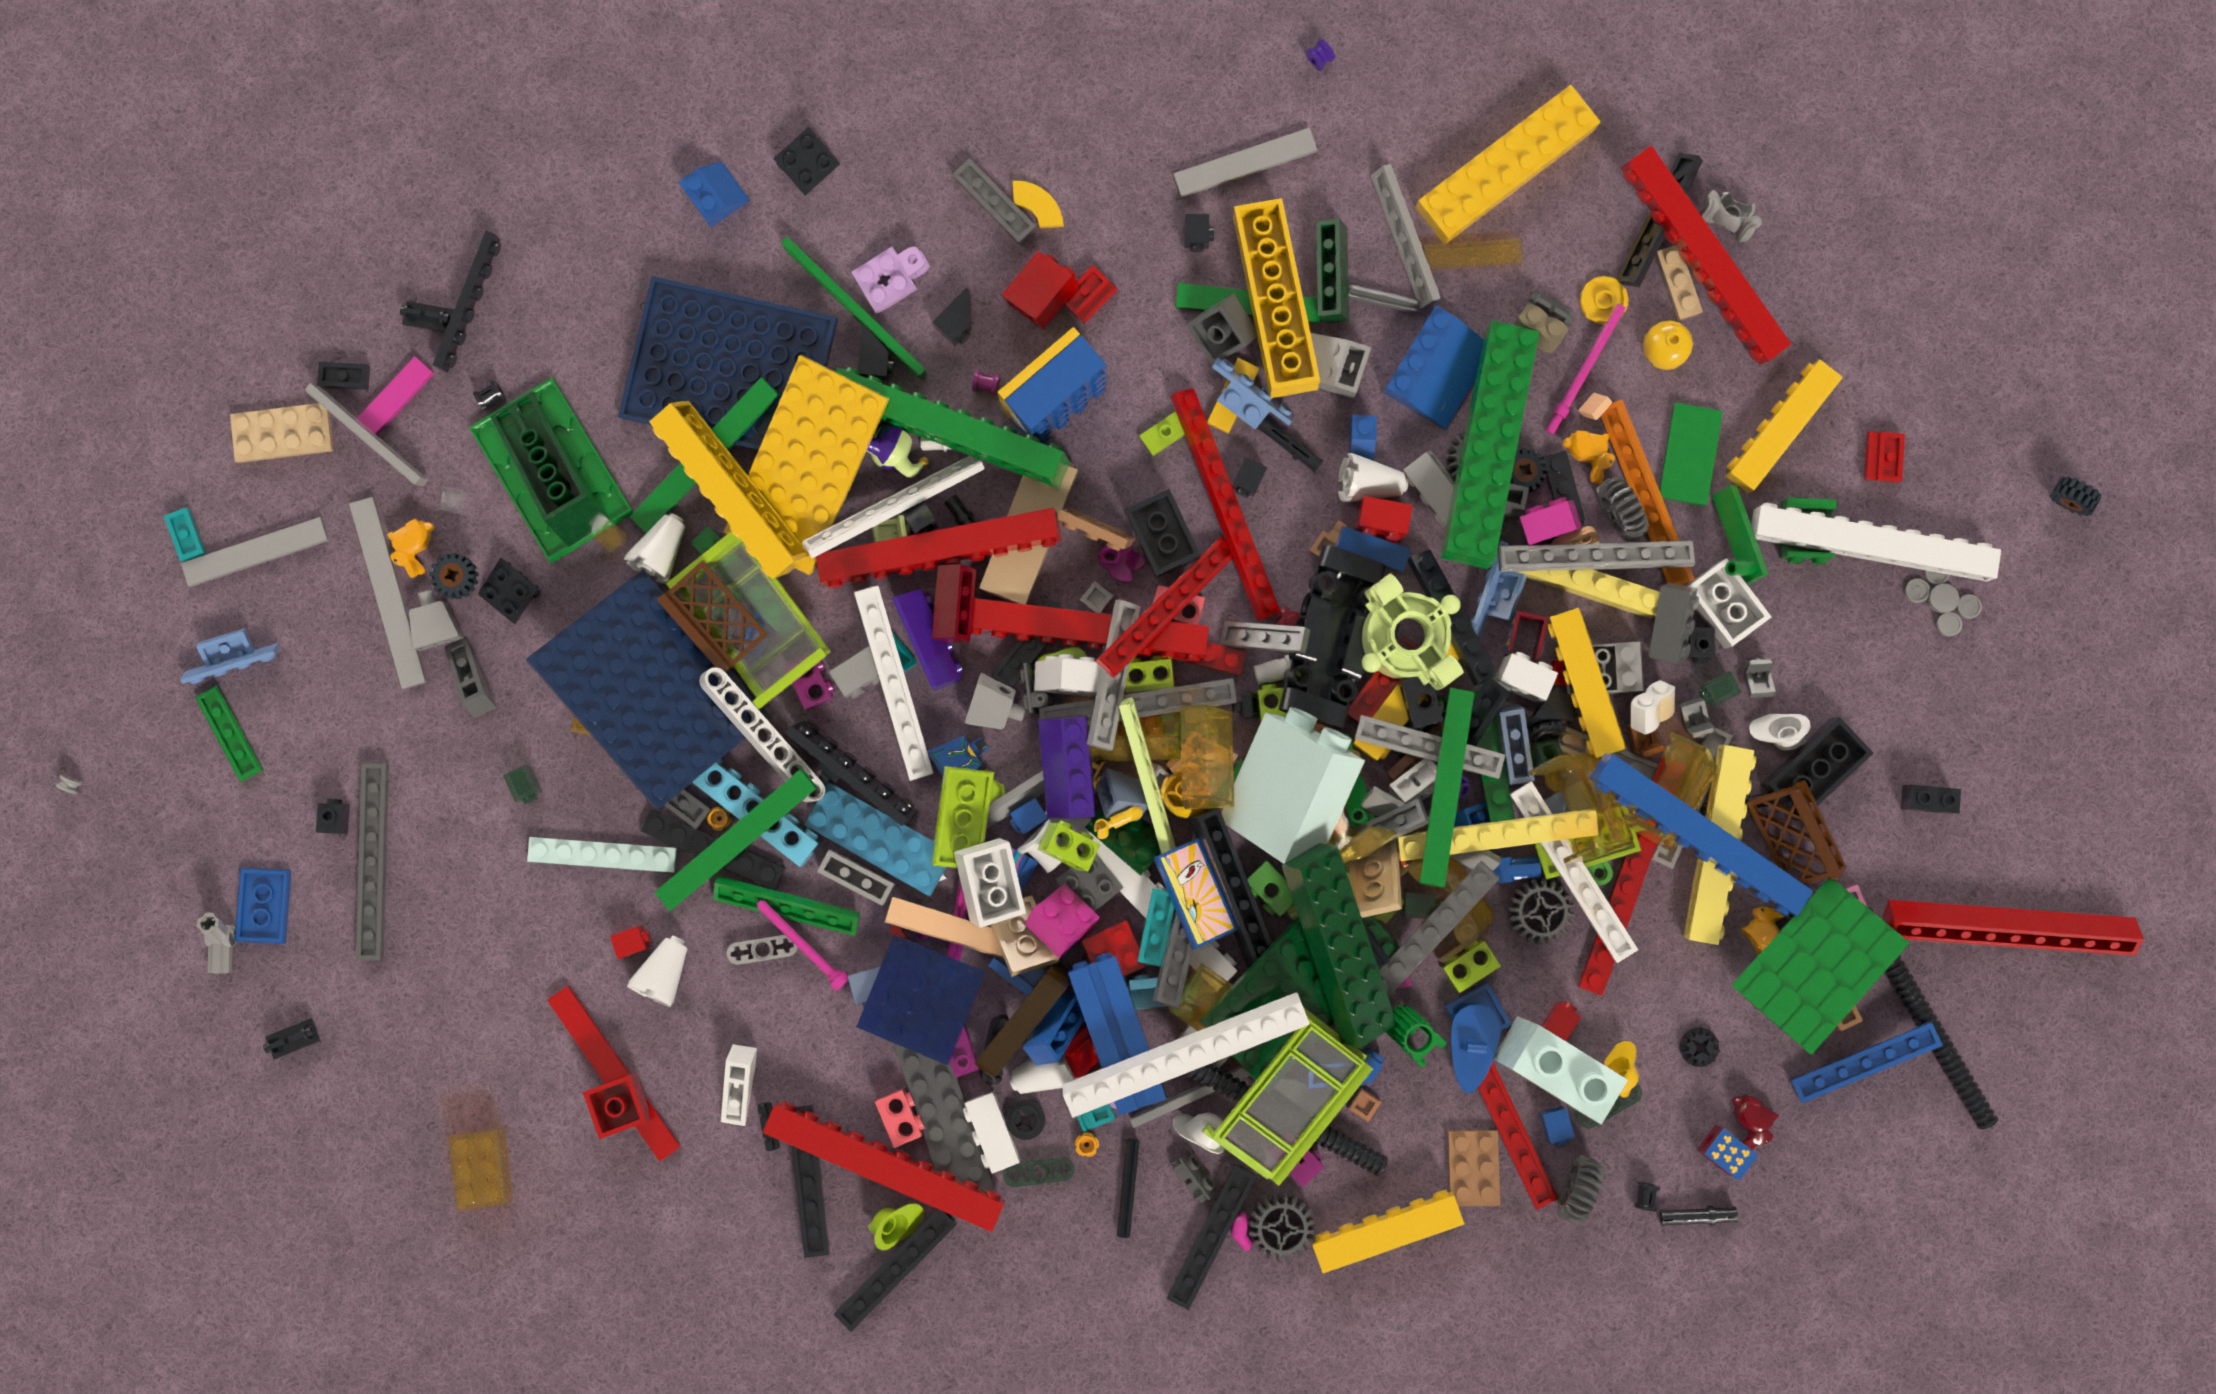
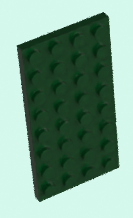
M1372 916L1363 917V921L1390 959L1400 946ZM1299 917L1199 1020L1204 1028L1296 992L1303 1007L1329 1027L1334 1023ZM1296 1030L1231 1056L1256 1081ZM1311 1030L1297 1047V1050L1304 1055L1321 1036ZM1290 1056L1264 1088V1091L1269 1092L1298 1060Z

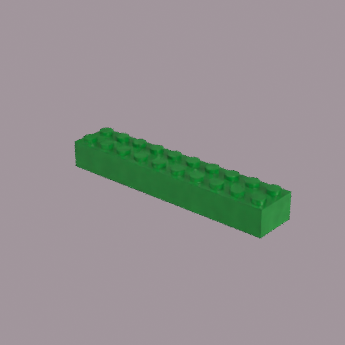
M1494 320L1491 321L1485 330L1440 554L1442 559L1483 569H1488L1495 563L1539 331Z
M846 367V370L837 368V373L889 398L880 422L898 427L908 433L1057 489L1060 488L1070 464L1065 455L1066 453L1062 451V447L1050 442L1048 446L1039 443L1040 439L1026 434L1025 437L1016 434L1017 431L1008 426H1003V428L996 427L993 421L984 417L977 420L971 417V413L962 409H958L957 412L953 411L944 402L938 400L935 403L926 400L927 397L920 393L913 392L912 395L905 393V389L898 385L891 384L890 387L886 386L877 377L871 375L868 378L862 377L860 372L853 368Z

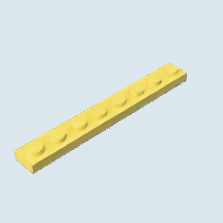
M1589 809L1454 827L1450 855L1599 835L1596 810ZM1427 831L1408 833L1397 838L1400 861L1423 858Z

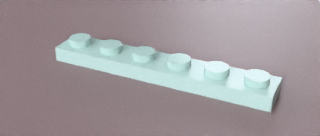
M529 837L527 862L675 872L677 848Z

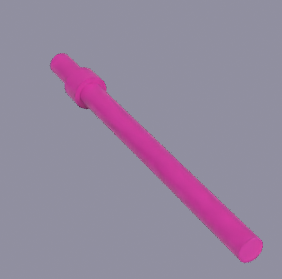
M1616 305L1563 400L1553 410L1552 413L1554 415L1545 429L1551 435H1554L1562 419H1566L1569 414L1571 403L1626 309L1623 305Z

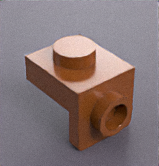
M1631 724L1626 726L1632 753L1644 759L1656 757L1658 752L1665 750L1664 745L1658 743L1655 730L1651 733L1643 734L1632 729Z

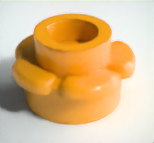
M714 807L707 816V822L714 830L721 831L731 824L730 812L724 807ZM718 816H721V821L717 820Z
M1089 1132L1083 1133L1082 1136L1079 1135L1075 1140L1076 1152L1081 1156L1087 1157L1095 1155L1096 1149L1099 1148L1098 1139ZM1086 1142L1089 1143L1088 1147H1085L1084 1145Z

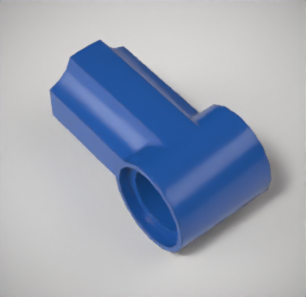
M1539 857L1501 858L1500 864L1494 870L1500 877L1496 883L1514 882L1516 879L1541 878Z

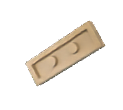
M1676 246L1659 250L1656 257L1678 321L1701 314L1703 312L1687 264L1679 256V250Z

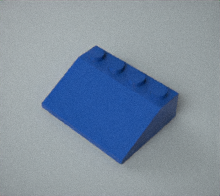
M1435 306L1383 393L1445 430L1476 379L1483 338L1457 317Z

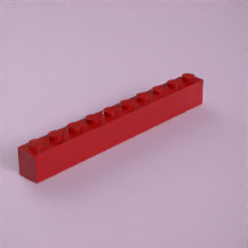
M1652 145L1620 167L1625 180L1636 189L1639 200L1648 206L1654 221L1664 229L1666 238L1671 243H1674L1679 250L1680 258L1689 264L1695 279L1706 288L1709 299L1718 305L1724 320L1729 322L1735 329L1736 337L1747 346L1750 357L1760 365L1772 360L1790 346L1791 342Z
M1048 508L823 552L816 556L820 583L828 586L829 589L842 587V583L852 582V584L865 583L868 578L875 577L876 580L887 579L890 577L889 574L894 573L908 575L912 574L914 569L919 568L927 571L936 569L937 565L961 564V560L966 559L980 561L985 559L984 556L994 554V557L1006 556L1008 551L1013 550L1027 552L1031 551L1033 546L1042 545L1043 548L1053 547L1056 545V542L1062 541L1060 524L1057 519L1058 512L1054 508Z
M974 598L971 635L981 636L982 632L991 633V637L1006 638V635H1013L1016 640L1030 641V638H1038L1040 643L1054 644L1055 640L1063 641L1064 645L1069 647H1078L1080 643L1088 644L1089 649L1102 650L1103 646L1106 647L1112 615ZM1170 622L1139 655L1151 656V652L1161 653L1163 658L1175 659L1176 655L1186 656L1185 660L1199 662L1200 658H1206L1209 626Z
M1889 900L1883 913V921L1907 940L2136 956L2144 941L2136 917Z
M782 1101V1103L777 1102L774 1105L762 1133L993 1232L1005 1200L1001 1199V1194L993 1190H988V1192L978 1189V1184L970 1180H965V1182L955 1179L956 1175L949 1171L942 1170V1172H938L932 1169L933 1165L926 1161L920 1160L919 1163L910 1159L909 1154L897 1150L896 1153L887 1149L888 1146L880 1141L874 1140L873 1143L864 1139L865 1136L857 1131L851 1130L848 1133L842 1130V1126L836 1122L828 1120L825 1123L818 1120L819 1115L813 1112L805 1111V1113L795 1110L796 1105L790 1102Z

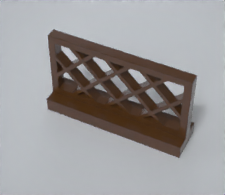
M704 560L696 565L667 593H664L657 599L713 665L722 669L725 673L734 668L741 659L769 635ZM702 568L709 575L708 585L696 584V573ZM681 587H691L690 601H682L675 592ZM695 588H708V602H695ZM713 589H721L725 593V604L712 603ZM695 605L707 606V620L698 619L694 615ZM712 606L724 607V621L711 620ZM729 608L739 609L741 612V622L728 621ZM711 624L724 625L723 638H714L711 634ZM728 625L741 626L740 640L728 639ZM745 626L754 627L760 633V636L754 641L745 640ZM727 642L740 643V654L734 659L727 652ZM744 644H750L744 649Z
M1805 780L1796 782L1792 787L1747 801V805L1773 859L1780 869L1789 874L1788 870L1791 866L1804 872L1802 878L1797 879L1802 884H1808L1829 877L1833 880L1843 875L1847 866ZM1790 795L1794 803L1792 809L1778 804L1780 797ZM1764 803L1771 806L1772 810L1769 816L1759 812L1756 805ZM1775 809L1789 814L1786 823L1772 818ZM1792 816L1802 820L1804 824L1802 831L1789 825ZM1769 823L1783 829L1780 837L1769 833ZM1786 831L1800 836L1796 845L1783 840ZM1802 838L1813 843L1815 847L1813 853L1799 847ZM1780 845L1793 850L1790 859L1780 855L1778 851ZM1796 852L1810 858L1806 867L1793 861ZM1815 860L1822 863L1826 871L1819 873L1810 869L1812 861Z

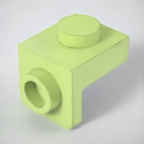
M898 515L896 519L885 520L872 527L873 541L879 542L909 536V523L905 522L904 515Z

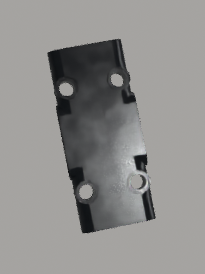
M1322 545L1315 574L1309 579L1308 586L1310 592L1303 599L1296 626L1310 629L1306 654L1289 652L1291 663L1290 667L1284 672L1283 679L1285 685L1278 710L1288 713L1290 707L1297 708L1316 717V723L1338 730L1344 729L1349 702L1357 695V688L1354 683L1359 681L1364 671L1362 659L1366 654L1362 645V629L1370 613L1365 606L1367 604L1364 600L1365 591L1383 579L1386 565L1335 546ZM1322 578H1323V579L1325 580V582H1326V587H1325V588H1323L1322 585H1321V579H1322ZM1297 671L1301 674L1300 682L1296 680ZM1340 686L1344 688L1343 697L1340 695L1339 692Z

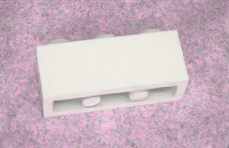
M994 1090L967 1100L963 1112L967 1122L972 1121L975 1131H972V1135L976 1145L981 1144L984 1154L981 1155V1159L985 1169L990 1168L991 1173H995L1020 1163L1021 1159L1011 1133L1007 1128L1006 1120Z

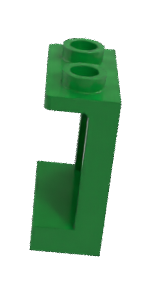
M1786 498L1781 501V509L1798 508L1802 510L1801 513L1820 512L1824 513L1825 517L1831 518L1832 511L1836 510V500ZM1780 544V559H1787L1789 564H1801L1803 560H1812L1814 565H1825L1827 561L1835 558V553Z

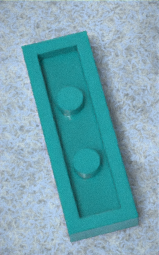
M1152 888L1137 962L1161 967L1174 912V905L1168 891Z

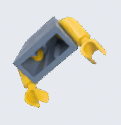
M1108 768L1102 776L1098 777V780L1094 779L1095 793L1097 789L1105 818L1110 819L1109 821L1098 819L1095 822L1094 831H1098L1097 837L1099 839L1107 838L1110 828L1114 827L1116 829L1126 823L1138 821L1146 810L1149 811L1139 779Z

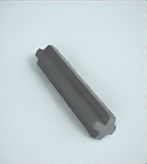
M1351 285L1349 288V299L1410 313H1416L1419 307L1417 299Z

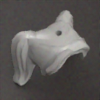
M1712 190L1707 196V202L1700 211V215L1705 222L1710 224L1716 223L1725 227L1733 233L1738 242H1747L1752 237L1755 229L1762 225L1761 217L1757 215L1752 216L1755 213V204L1746 205L1740 203L1729 192H1723L1722 196L1719 197V194Z

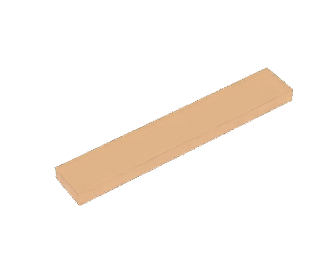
M895 897L891 898L885 919L886 923L1004 959L991 927L984 926L979 928L968 920Z

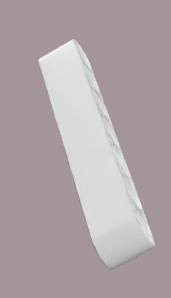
M717 667L704 672L699 680L702 689L779 776L786 782L792 777L790 773L792 766L797 767L799 770L803 769L818 787L814 797L807 796L803 801L813 802L821 799L825 793L824 784L730 677ZM709 674L717 676V686H712L708 682ZM726 692L734 696L735 701L733 705L725 701ZM743 711H747L751 716L749 724L741 719ZM760 729L767 733V740L765 742L758 738V731ZM776 748H780L783 751L784 756L781 761L774 756Z

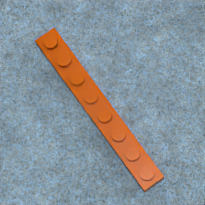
M1622 399L1611 403L1601 415V418L1627 483L1633 489L1645 510L1649 538L1651 542L1679 541L1624 401ZM1662 567L1667 583L1683 585L1695 580L1690 567Z

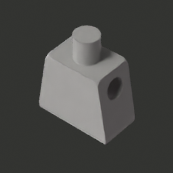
M432 590L418 593L421 607L409 610L413 649L422 651L463 639L464 635L449 603L445 601L435 602Z
M980 673L965 723L1004 729L1008 717L1022 721L1026 708L1013 703L1016 693L1013 688Z

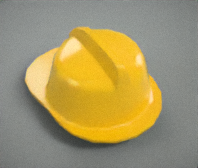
M1630 1041L1618 1043L1604 1061V1066L1628 1080L1619 1094L1623 1098L1629 1096L1631 1089L1636 1086L1639 1080V1074L1634 1065L1637 1049Z

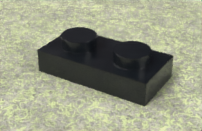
M319 362L317 386L321 388L369 390L370 366L367 364Z

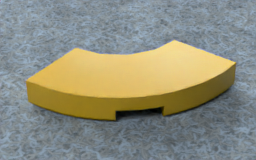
M1013 181L1014 204L1017 207H1023L1031 211L1037 218L1040 228L1064 227L1061 211L1056 201L1048 192L1029 182Z

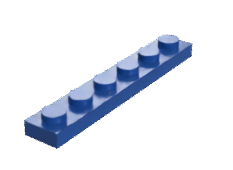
M1928 1022L1792 1078L1790 1081L1800 1103H1805L1943 1045L1932 1022Z

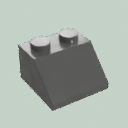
M1234 293L1215 303L1186 324L1212 365L1217 357L1222 360L1246 347L1257 337L1254 324Z

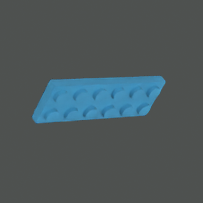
M829 782L825 787L824 796L817 801L804 824L928 896H931L946 867L931 865L934 841L906 825H899L885 813Z

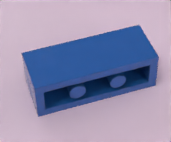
M1075 992L1063 993L1034 1028L1023 1049L1035 1065L1058 1063L1082 1024L1084 1016Z

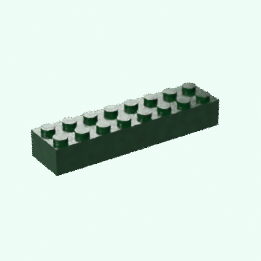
M1318 843L1281 866L1340 1040L1343 1044L1361 1049L1397 1025L1339 848L1338 846Z

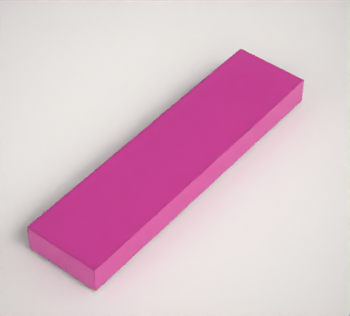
M414 357L357 419L378 435L427 383L434 373L417 357Z

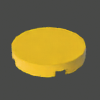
M1601 276L1592 279L1585 285L1581 291L1579 303L1581 311L1587 319L1596 324L1605 325L1617 304H1621L1627 309L1629 298L1627 290L1618 280L1613 277Z

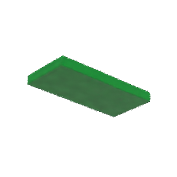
M1676 402L1673 404L1659 486L1663 499L1707 506L1723 411Z

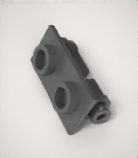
M1536 289L1526 305L1538 306L1548 317L1560 320L1567 328L1572 324L1576 313Z
M1187 1150L1181 1158L1178 1157L1171 1162L1174 1166L1172 1168L1182 1182L1188 1178L1191 1179L1192 1182L1185 1187L1194 1197L1195 1201L1198 1200L1200 1203H1203L1205 1200L1211 1199L1217 1191L1215 1183L1209 1175H1205L1200 1168L1199 1160L1194 1155H1191Z

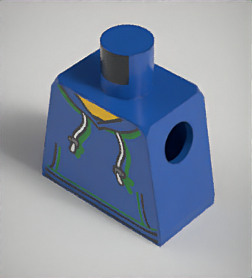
M962 736L927 753L943 776L945 766L979 770L983 764L978 756L990 748L983 737L969 744L967 739Z

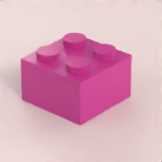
M1566 497L1548 502L1550 506L1543 509V506L1540 505L1525 510L1526 515L1521 516L1520 519L1528 544L1531 545L1582 528L1574 501H1567Z
M1063 884L1033 908L1024 924L1060 958L1091 933L1100 917L1071 888Z

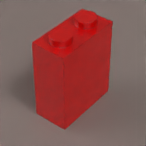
M1037 251L1001 296L1010 307L1041 329H1044L1080 285L1075 279L1076 273L1066 265L1061 267L1052 255L1047 254L1045 256Z

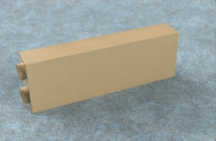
M1070 462L1059 489L1022 476L1007 516L1054 508L1059 515L1060 511L1065 508L1077 477L1078 469H1075V465ZM1042 545L1033 546L1032 550L1027 552H1018V550L1008 551V555L994 557V554H992L979 587L980 590L1012 603L1028 604L1049 547L1043 548Z

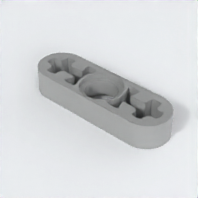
M786 935L733 943L727 949V958L731 963L740 965L789 957L797 952L798 947L794 944V947L790 948L789 953L786 952V949H777L778 955H774L775 948L772 940H776V945L783 944L785 942L784 939L788 938ZM761 942L767 943L770 947L769 954L764 957L758 955L756 951L757 945ZM748 944H752L751 953L754 959H750V954L742 955L741 960L732 955V952L736 951V946H739L740 950L749 949Z

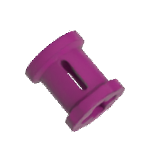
M976 370L972 391H987L996 396L1000 375L982 374L980 370Z

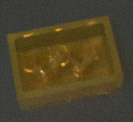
M505 1126L457 1132L448 1136L456 1211L506 1205L513 1201Z

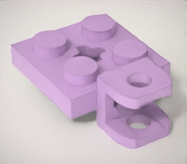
M890 247L852 271V274L874 312L878 314L918 290L913 280L927 272L930 265L924 254L917 247L907 248L897 254L893 247ZM882 275L890 276L888 280L889 285L886 287L883 284L879 285Z

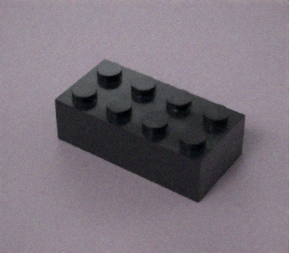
M1840 717L1830 718L1804 745L1800 746L1760 785L1767 793H1772L1792 787L1796 782L1805 780L1818 806L1874 753ZM1790 795L1780 797L1778 804L1792 809L1794 804ZM1792 816V819H1793L1794 821H1799V820H1800V819L1795 818V817Z

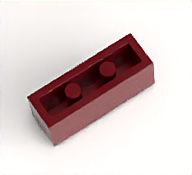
M962 564L938 566L932 639L946 643L970 642L976 569Z

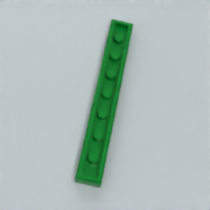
M788 237L781 242L783 249L863 326H867L873 335L919 380H922L927 375L926 369Z
M761 377L715 425L712 431L729 450L773 404L780 394ZM682 463L631 514L630 518L645 533L664 515H667L697 484L694 479H691L684 472Z
M1450 688L1448 692L1419 879L1420 884L1445 887L1475 693L1472 691Z
M800 769L654 893L666 908L672 911L818 787L806 772Z

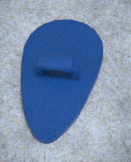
M1480 1004L1468 1005L1460 1009L1454 1016L1451 1024L1450 1042L1453 1069L1457 1082L1465 1093L1474 1092L1486 1077L1494 1059L1501 1034L1500 1021L1497 1015L1490 1008Z

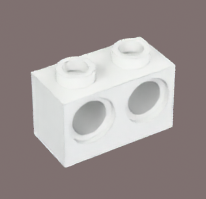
M1423 759L1389 785V794L1405 804L1415 799L1423 801L1433 793L1437 766L1433 761Z

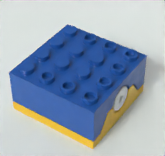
M1073 327L998 391L1002 411L1024 436L1026 434L1035 436L1040 439L1039 443L1045 444L1051 438L1050 433L1054 429L1061 430L1069 423V416L1074 412L1076 414L1081 413L1088 406L1086 402L1094 396L1096 399L1106 391L1107 364Z

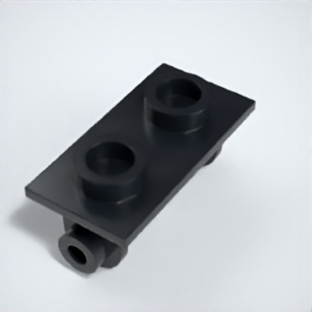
M409 301L406 302L405 306L400 307V315L404 316L402 325L441 332L446 331L454 309Z
M310 1018L266 1036L267 1042L263 1045V1049L266 1054L271 1053L275 1060L319 1042L320 1038L314 1022Z

